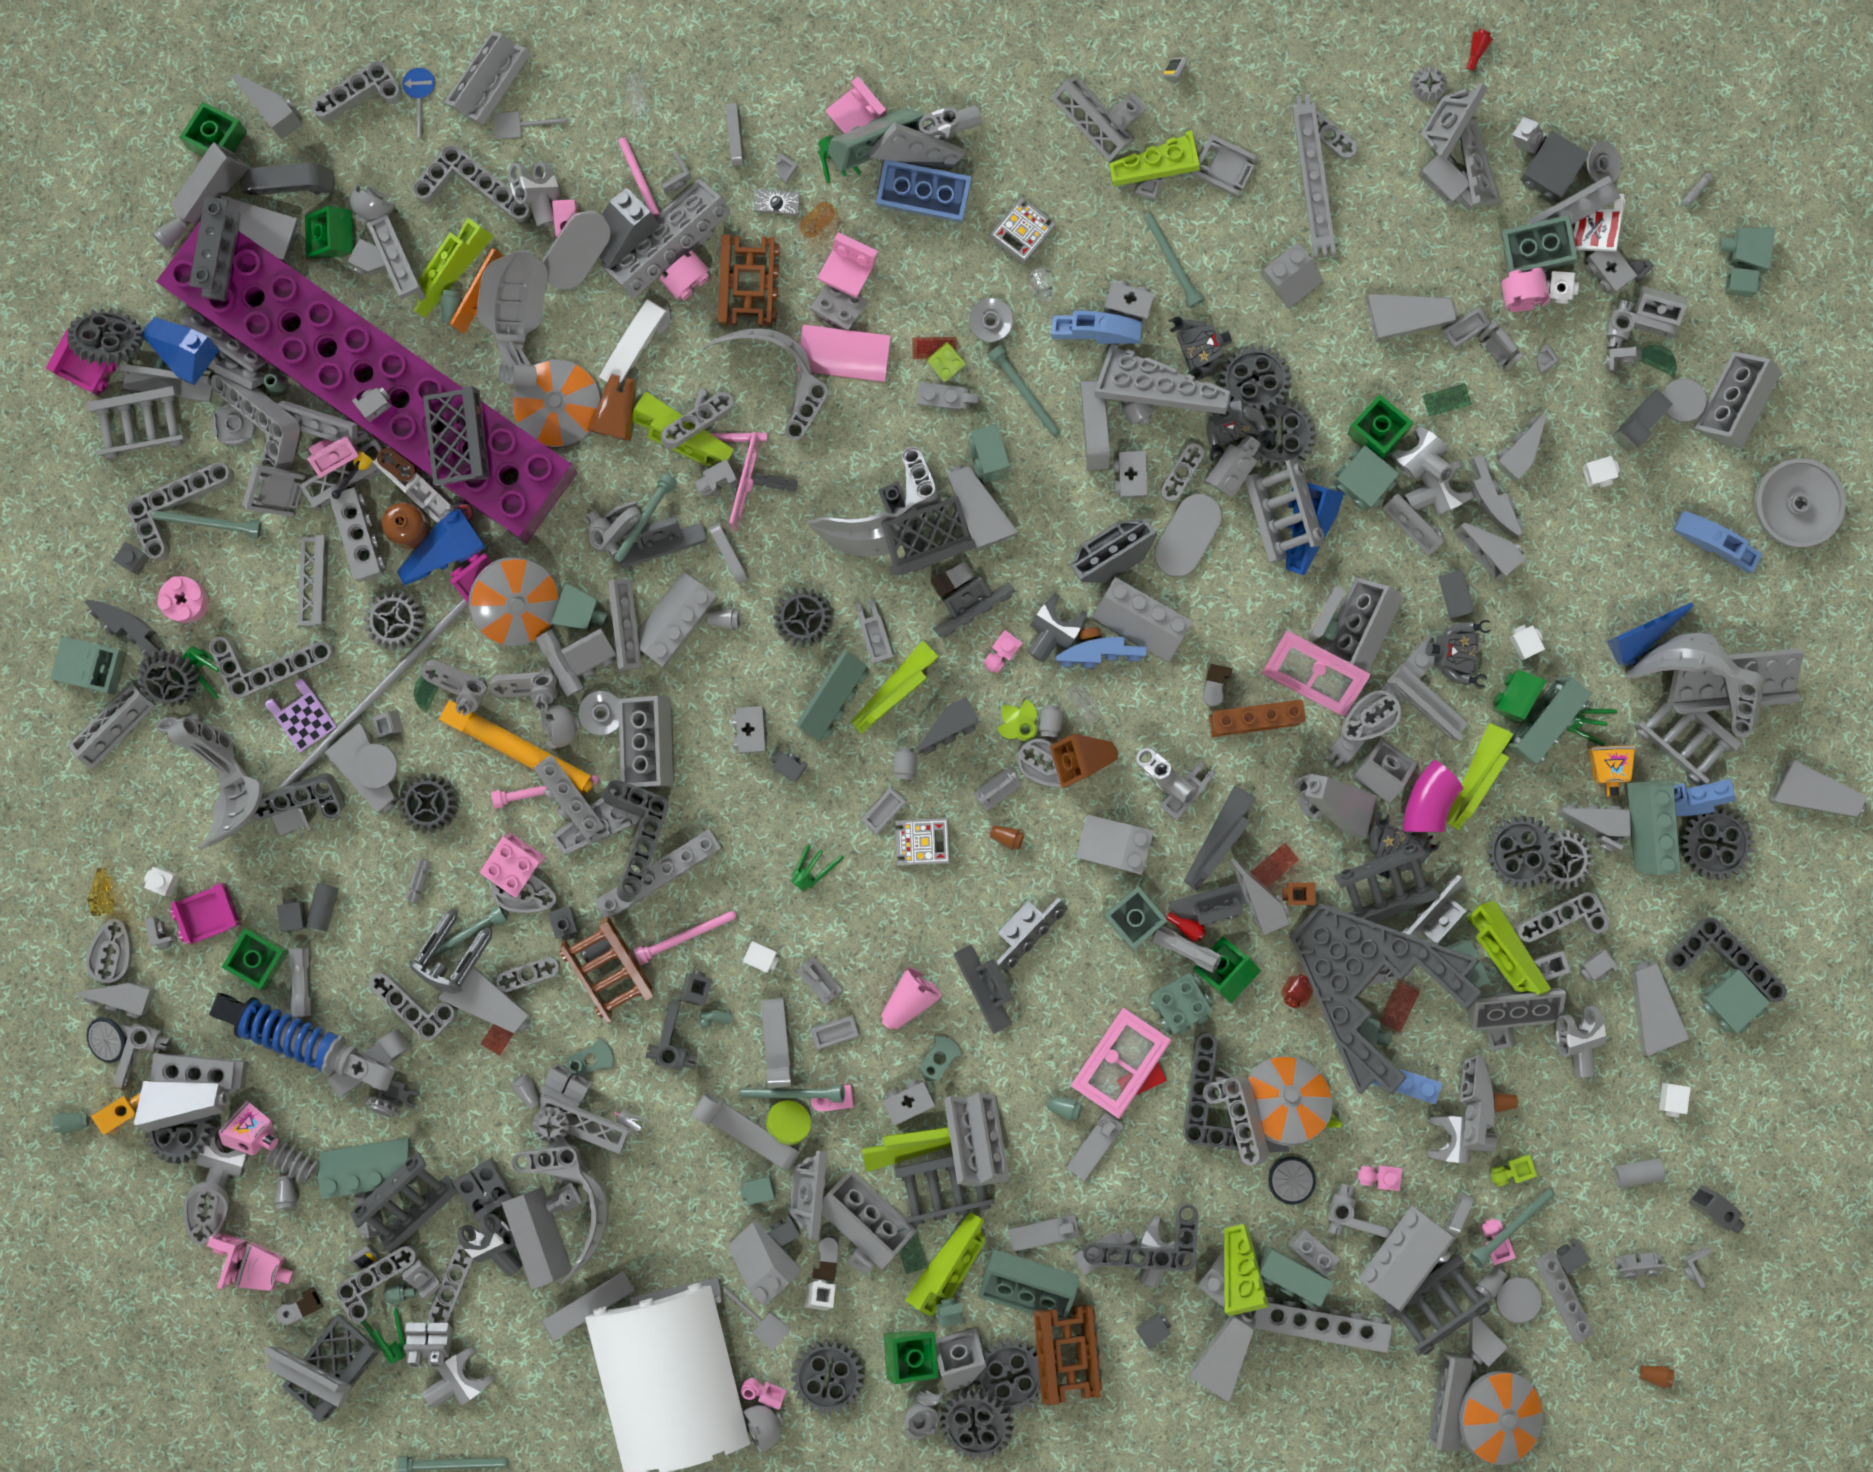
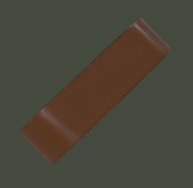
M384 448L378 452V464L397 479L405 483L415 479L416 468L401 455L390 448ZM384 454H392L391 458L396 462L394 466L389 462L383 464L385 461L382 458ZM399 465L405 469L408 466L410 467L409 472L411 474L409 477L407 475L401 477L403 473L397 469Z

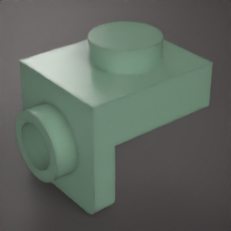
M947 1298L941 1300L940 1304H936L941 1327L962 1322L961 1312H963L959 1300Z

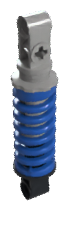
M217 993L209 1015L234 1025V1035L236 1037L246 1040L252 1039L255 1044H263L265 1048L273 1049L278 1054L284 1053L287 1058H295L297 1062L305 1063L310 1068L316 1067L325 1076H330L335 1071L342 1077L349 1075L379 1090H388L396 1068L358 1053V1048L347 1046L345 1036L335 1035L333 1032H328L324 1035L322 1027H317L314 1030V1026L310 1022L303 1026L301 1018L293 1020L292 1015L289 1013L282 1016L280 1009H274L271 1012V1006L269 1004L262 1005L256 997H251L246 1003H243L230 995Z

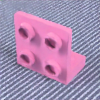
M859 77L851 81L852 89L826 109V114L843 134L850 132L854 127L869 124L875 118L880 119L887 116L885 107Z
M838 232L834 238L833 250L819 273L818 280L857 298L876 264L878 251Z
M510 832L501 838L481 869L480 874L513 897H517L535 869L540 867L547 857Z
M218 1233L209 1238L207 1246L213 1248V1252L221 1255L228 1253L217 1286L218 1289L222 1290L236 1282L240 1270L238 1265L240 1260H243L246 1250V1240L224 1233Z

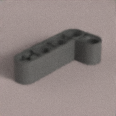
M317 163L249 168L244 174L243 193L248 195L310 191L316 195H320V193L333 194V171Z
M323 773L263 793L259 804L260 808L258 807L253 818L262 820L317 802L321 814L325 818L334 819L338 817L344 808L345 801L334 776ZM319 782L326 783L329 789H322ZM299 789L305 790L308 796L300 795ZM278 796L284 797L287 803H281L278 800ZM328 803H334L337 806V810L329 808Z

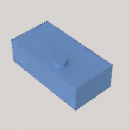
M884 160L876 205L878 207L963 223L972 178L971 176Z

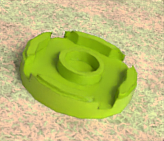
M789 1100L780 1101L772 1106L766 1118V1127L771 1137L773 1136L777 1139V1142L785 1145H794L806 1138L811 1129V1118L808 1111L801 1104Z

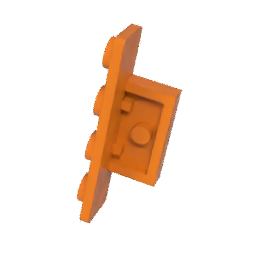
M494 248L491 249L450 322L452 327L465 334L474 316H477L479 289L484 270L491 262L504 257Z

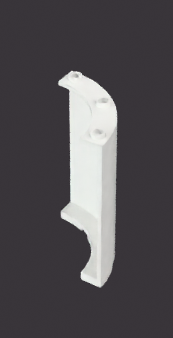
M701 1283L689 1285L688 1290L655 1301L652 1298L640 1301L639 1305L607 1310V1307H600L593 1310L594 1314L585 1317L624 1472H649V1470L659 1469V1472L674 1471L713 1460L712 1455L722 1451L727 1455L750 1445L711 1286H701Z

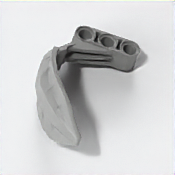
M518 250L491 262L486 267L481 278L477 304L478 321L493 333L501 354L499 367L500 381L519 386H535L536 367L530 365L523 352L526 335L541 324L548 278L546 266L527 250Z
M746 329L729 333L703 346V350H706V348L721 342L756 338L771 341L791 353L799 366L794 410L792 417L786 425L785 433L792 440H798L806 434L827 399L829 388L823 381L812 375L807 353L797 341L779 331ZM816 385L822 386L825 390L824 396L821 398L813 395V388ZM805 404L813 408V414L810 417L804 416L801 412ZM794 423L799 424L802 428L799 436H794L790 432V427Z
M908 447L902 453V460L906 467L905 508L899 509L895 514L885 512L859 519L819 517L808 520L810 528L833 548L850 555L870 557L889 554L881 523L940 502V496L919 448ZM911 518L908 525L909 528L912 527L916 518ZM896 524L890 525L892 535L897 538L901 527Z
M1692 633L1670 637L1647 651L1626 674V679H1635L1667 670H1682L1693 673L1712 671L1715 675L1725 677L1733 713V733L1738 737H1748L1758 722L1764 678L1757 672L1739 668L1721 650L1717 640L1709 634Z
M187 717L169 727L168 736L174 744L190 750L217 770L220 776L219 784L222 788L214 805V817L210 832L198 847V849L203 850L230 837L254 816L262 798L263 786L258 780L249 778L234 759V743L228 733Z
M574 1145L522 1151L517 1153L511 1161L512 1168L518 1173L538 1172L583 1184V1189L589 1194L591 1228L588 1240L577 1262L569 1274L559 1281L560 1284H563L579 1271L596 1251L605 1234L609 1218L606 1192L600 1182L583 1170L580 1151ZM565 1150H570L573 1153L574 1159L572 1162L564 1159L563 1153ZM542 1153L550 1155L551 1163L549 1165L541 1162ZM520 1156L528 1159L527 1168L519 1165L518 1159Z

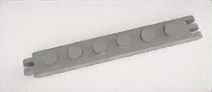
M1304 94L1305 103L1301 104V97L1298 95L1295 96L1296 105H1292L1313 257L1314 259L1319 257L1318 249H1321L1322 257H1327L1326 248L1330 247L1331 256L1336 255L1315 102L1310 103L1309 94Z
M1428 634L1402 664L1419 680L1434 663L1435 656H1428L1426 654V646L1433 637L1431 634ZM1388 683L1381 689V691L1391 693L1399 703L1404 698ZM1384 700L1385 705L1382 708L1378 709L1375 706L1376 711L1373 714H1365V722L1373 724V719L1376 716L1383 717V711L1387 709L1392 711L1391 706L1394 705L1393 702ZM1361 724L1356 727L1349 726L1346 734L1348 736L1352 734L1355 737V731ZM1341 735L1329 748L1328 751L1331 754L1326 761L1330 762L1334 757L1338 758L1332 765L1335 768L1341 763L1347 764L1367 740L1347 741Z

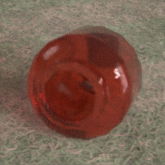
M1303 974L1288 977L1281 990V996L1284 998L1283 1002L1294 1009L1307 1006L1314 993L1308 977Z

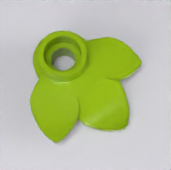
M1026 699L1020 709L1011 705L1002 706V718L1005 723L997 728L998 732L1006 739L1032 740L1037 733V727L1034 723L1037 711L1034 705ZM1028 726L1030 728L1029 734H1023L1021 731L1022 727Z

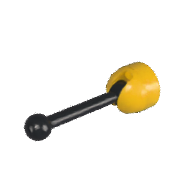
M358 451L359 456L353 459L355 468L340 487L332 492L334 499L340 498L342 490L358 470H366L371 466L373 460L365 453Z

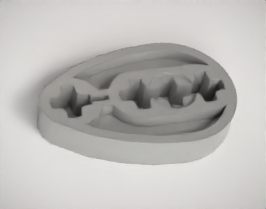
M1377 690L1368 693L1347 714L1341 727L1342 737L1347 741H1364L1390 731L1398 724L1401 717V707L1398 700L1386 691ZM1384 700L1393 702L1394 705L1391 706L1392 711L1389 709L1383 711V717L1376 716L1373 719V724L1365 722V714H1373L1376 711L1375 706L1378 709L1382 708L1385 705ZM1361 724L1355 731V737L1352 734L1349 736L1346 734L1348 725L1356 727Z
M1033 739L1025 743L1017 757L1021 773L1038 784L1061 788L1050 746L1053 744L1045 739ZM1031 748L1034 750L1033 755L1037 757L1039 754L1043 755V761H1053L1052 766L1054 770L1049 769L1045 772L1043 770L1044 765L1039 764L1035 766V760L1032 758L1025 760L1023 751H1028Z
M532 874L525 885L528 887V892H531V895L526 896L525 899L522 898V894L513 897L506 891L501 893V888L495 883L492 886L495 902L507 911L518 913L539 912L553 907L557 902V895L553 889L534 874ZM548 892L550 893L549 897L553 898V900L544 905V900L535 895L543 896Z
M109 920L98 931L89 947L86 957V968L90 976L98 982H117L124 978L130 969L132 943L127 925L123 920ZM117 922L118 927L121 928V931L116 932V934L114 935V931L110 929L111 926L116 925ZM112 944L116 953L111 954L110 960L114 961V963L108 966V971L111 972V975L106 976V979H104L101 970L106 969L107 965L103 963V960L109 957L106 948L111 947Z
M209 1182L196 1184L188 1191L184 1201L183 1216L186 1231L191 1240L198 1245L206 1244L211 1236L217 1234L228 1212L229 1196L217 1184ZM206 1191L211 1192L207 1217L203 1216L202 1213L205 1206ZM201 1226H203V1236L199 1235V1230L201 1229Z

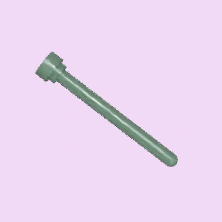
M1146 213L1144 218L1186 292L1185 302L1189 308L1195 307V303L1200 304L1205 300L1203 295L1192 287L1152 213Z
M1002 345L994 348L987 354L988 358L992 363L995 362L996 365L999 364L1048 431L1053 436L1058 435L1059 429L1007 361L1005 349Z
M663 473L657 481V491L643 511L642 517L634 525L616 553L615 560L617 562H621L664 495L672 492L677 485V481L671 475Z
M152 511L150 514L151 518L155 520L240 531L251 538H259L258 529H260L261 521L257 520L240 523L162 511Z
M498 905L491 909L488 917L441 943L432 959L490 925H501L508 921L507 916H504L502 913L503 909Z
M834 1084L828 1089H741L739 1096L742 1098H828L833 1103H843L845 1087L843 1084Z
M1552 1189L1546 1190L1485 1247L1476 1248L1470 1253V1257L1475 1264L1483 1268L1489 1263L1490 1254L1552 1199L1554 1191Z
M409 1456L398 1458V1472L507 1467L509 1461L507 1458L414 1461L409 1459Z

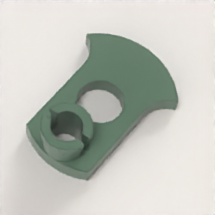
M943 1036L934 1037L935 1045L919 1067L925 1080L938 1081L954 1058L962 1057L959 1047L953 1040ZM935 1053H942L945 1056L944 1064L938 1065L934 1062L933 1056ZM931 1069L933 1075H929L926 1070Z
M598 1038L597 1043L593 1047L569 1056L568 1070L574 1075L576 1073L580 1076L601 1067H607L611 1070L613 1065L612 1050L606 1042ZM588 1053H593L597 1057V1063L594 1066H588L584 1061ZM573 1062H577L579 1064L578 1070H574L572 1068Z

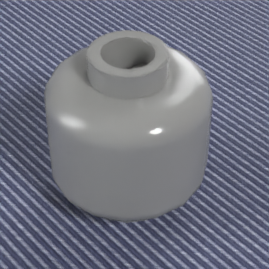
M1123 401L1121 409L1131 424L1140 423V425H1144L1152 419L1150 415L1154 411V406Z

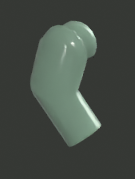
M719 1010L702 1012L699 1016V1025L704 1027H710L711 1020L728 1025L732 1021L731 1013Z

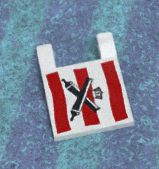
M1619 194L1621 198L1614 202V209H1600L1575 224L1574 237L1577 250L1617 252L1623 211L1626 204L1624 194Z

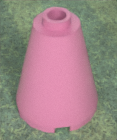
M908 967L904 971L881 1014L883 1018L882 1023L891 1030L893 1028L899 1029L941 998L938 988L931 981L928 983L921 977L923 974L912 967Z

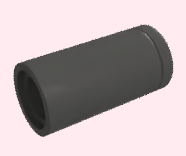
M322 883L316 884L305 924L306 927L328 931L339 890L338 887Z

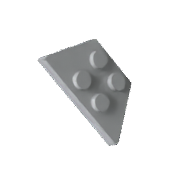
M1483 83L1477 84V89L1469 92L1467 89H1463L1455 94L1442 97L1424 127L1421 135L1443 160H1447L1488 90Z
M817 1151L816 1156L808 1157L803 1163L793 1167L789 1213L797 1220V1224L801 1229H807L809 1232L807 1237L810 1240H819L821 1212L823 1210V1191L826 1184L827 1151Z

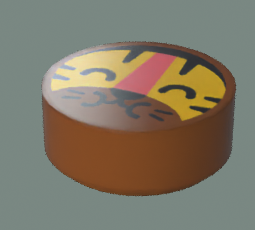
M1094 627L1080 631V642L1102 638L1101 630Z

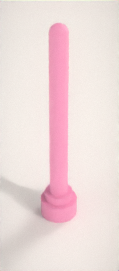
M592 775L591 780L594 784H597L599 778L596 775ZM539 786L510 793L501 792L500 790L492 791L491 797L494 809L503 808L510 801L544 795L543 791L546 788Z
M734 911L725 913L649 948L647 946H640L634 949L640 966L648 963L649 959H652V956L734 920L736 913Z

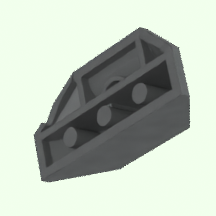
M1147 519L1117 522L1083 543L1070 566L1082 582L1107 583L1145 559L1157 537V532Z

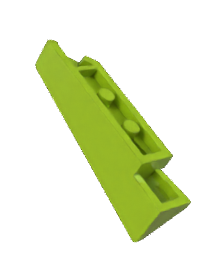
M468 217L458 236L450 232L418 279L426 298L419 300L417 297V305L414 311L425 318L440 301V295L443 294V290H449L492 240L494 235Z
M644 392L633 410L632 422L648 428L647 438L663 445L661 442L663 430L683 415L648 392ZM691 422L683 424V427L687 430L695 428ZM705 430L677 448L672 449L704 466H713L715 462H722L726 459L728 461L734 451L733 448ZM668 435L667 439L672 438L675 440L676 435L672 437Z
M922 641L853 718L851 723L862 734L925 682L927 677L923 674V671L938 659L937 654Z
M1489 723L1462 782L1464 789L1455 799L1447 818V823L1457 830H1460L1467 818L1469 819L1473 815L1509 757L1501 752L1514 734L1492 723Z
M1494 901L1479 905L1467 919L1480 931L1475 938L1515 991L1534 992L1536 995L1550 991V986L1499 905Z
M949 1127L883 1136L884 1145L862 1148L865 1171H873L951 1147Z
M972 1212L967 1215L919 1277L906 1297V1302L917 1310L933 1317L936 1312V1304H939L942 1298L947 1299L954 1296L985 1244V1236L981 1233V1225L984 1223L983 1219Z

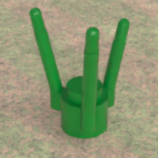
M827 136L818 142L820 147L818 154L821 158L827 183H830V177L825 157L831 159L828 149L830 141L834 136ZM857 166L853 167L855 172L860 175L861 171ZM845 171L841 172L843 177L847 175Z
M191 646L183 655L184 659L190 657L189 664H196L198 669L206 665L216 672L220 671L218 667L207 661V658L212 661L215 660L211 654L203 649L199 650L195 646ZM231 663L227 664L229 668L232 666ZM199 673L197 679L215 699H218L219 696Z
M1579 710L1575 715V722L1567 731L1576 733L1604 746L1605 743L1577 728H1582L1584 723L1607 726V722L1585 718L1583 714H1616L1617 710Z
M806 845L799 863L792 873L794 877L791 882L804 892L808 887L812 889L844 857L840 855L812 879L814 875L810 871L822 855L823 850L820 849L808 867L804 869L802 866L810 849V845Z
M394 1309L393 1312L400 1343L394 1340L387 1344L378 1330L373 1331L365 1320L361 1321L373 1340L382 1347V1352L389 1364L396 1363L406 1356L403 1349L406 1343L397 1309Z

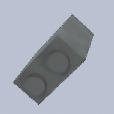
M1551 131L1520 180L1524 182L1523 185L1533 191L1536 189L1541 192L1545 200L1558 203L1587 159L1588 152L1556 132Z

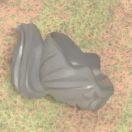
M924 1389L915 1394V1405L910 1407L904 1419V1433L907 1437L918 1440L924 1438L925 1435H933L936 1432L940 1417L933 1407L940 1402L944 1394L936 1395Z

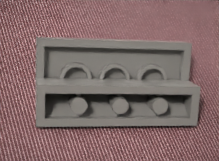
M492 31L444 103L473 122L484 125L531 52L525 47L515 45L503 34Z
M978 1092L967 1099L954 1096L945 1098L944 1102L957 1184L977 1187L1008 1181L1009 1175L996 1096Z
M543 1187L501 1202L531 1290L560 1279L571 1271L553 1215L546 1208L548 1200Z

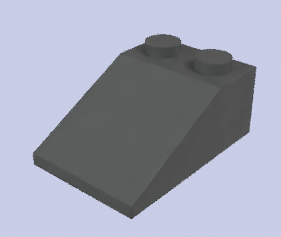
M627 187L609 202L602 214L610 227V239L599 258L610 269L613 268L660 227L651 211Z

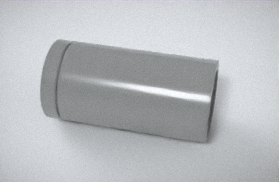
M1660 1158L1618 1165L1613 1168L1614 1174H1617V1179L1615 1180L1619 1189L1665 1180V1171Z

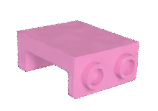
M347 435L336 442L322 439L309 447L312 455L308 457V461L319 478L358 457L359 444L353 446Z

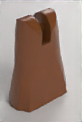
M611 374L587 430L631 441L635 379L626 378L622 388L624 389L623 392H618L620 376Z

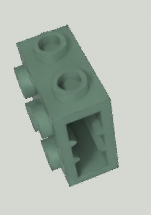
M1364 446L1361 450L1356 448L1349 457L1351 460L1350 464L1347 467L1342 465L1335 473V476L1338 478L1334 481V484L1337 485L1336 489L1343 492L1345 496L1348 494L1353 498V503L1362 510L1365 508L1368 511L1373 506L1376 509L1384 499L1381 496L1387 489L1390 492L1398 483L1395 478L1399 473L1368 447Z
M1728 969L1720 975L1719 978L1721 980L1716 985L1711 984L1703 991L1704 996L1700 1000L1704 1003L1703 1008L1711 1016L1715 1015L1720 1020L1718 1024L1725 1032L1743 1033L1750 1027L1749 1022L1754 1017L1759 1018L1767 1011L1765 1007L1770 1002L1739 969Z
M1187 972L1150 994L1152 999L1149 1000V1003L1155 1013L1159 1011L1163 1019L1160 1022L1166 1032L1171 1031L1172 1034L1178 1033V1035H1182L1190 1030L1189 1025L1197 1021L1200 1024L1210 1018L1208 1014L1213 1012L1210 1008L1213 1006V1003L1207 993L1203 995L1199 987L1202 984L1196 974L1191 975L1190 972Z

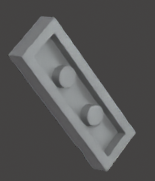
M1398 493L1383 507V510L1428 556L1444 542L1442 539L1444 533L1436 525L1430 527Z
M1105 1112L1066 1168L1085 1181L1124 1125Z
M1075 1214L1009 1228L1014 1252L1080 1237Z

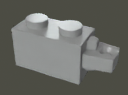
M1437 155L1418 175L1448 206L1454 202L1458 205L1462 203L1468 210L1474 206L1468 175L1462 170L1459 171L1449 156L1445 161Z
M1247 435L1237 447L1230 444L1206 479V482L1221 493L1233 498L1257 463L1254 456L1260 446V442Z

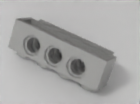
M356 488L342 491L339 499H334L332 495H329L354 580L360 583L383 576V570L386 566L377 548L379 547V542L371 528L373 523L370 514L366 512V499L363 492L359 493ZM357 510V515L350 519L351 512ZM363 531V537L356 540L358 532ZM366 552H370L368 560L363 561V555Z
M158 1052L153 1054L150 1080L155 1082L216 1083L228 1090L229 1093H238L239 1089H245L248 1061ZM174 1066H176L179 1070L177 1076H175L173 1073ZM197 1068L201 1071L200 1078H197L195 1075ZM219 1070L224 1074L222 1081L218 1078Z

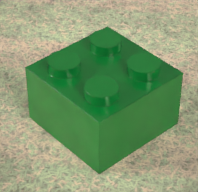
M202 101L179 138L188 150L203 157L214 142L234 152L247 131L238 119Z
M1379 394L1351 424L1347 435L1362 447H1368L1384 460L1409 433L1414 422Z
M244 928L221 968L259 990H267L289 950L252 928Z

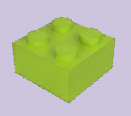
M946 342L927 358V362L944 382L966 365V362L949 342Z

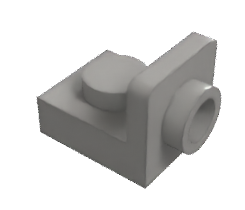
M1637 347L1610 349V356L1606 358L1607 368L1613 374H1619V362L1621 361V364H1634L1635 360H1642V351Z
M157 917L144 919L150 946H157L158 949L171 947V942L177 941L176 936L162 937V934H165V927L163 922L159 921Z
M419 1259L401 1274L406 1282L418 1290L424 1300L441 1287V1283L434 1271Z

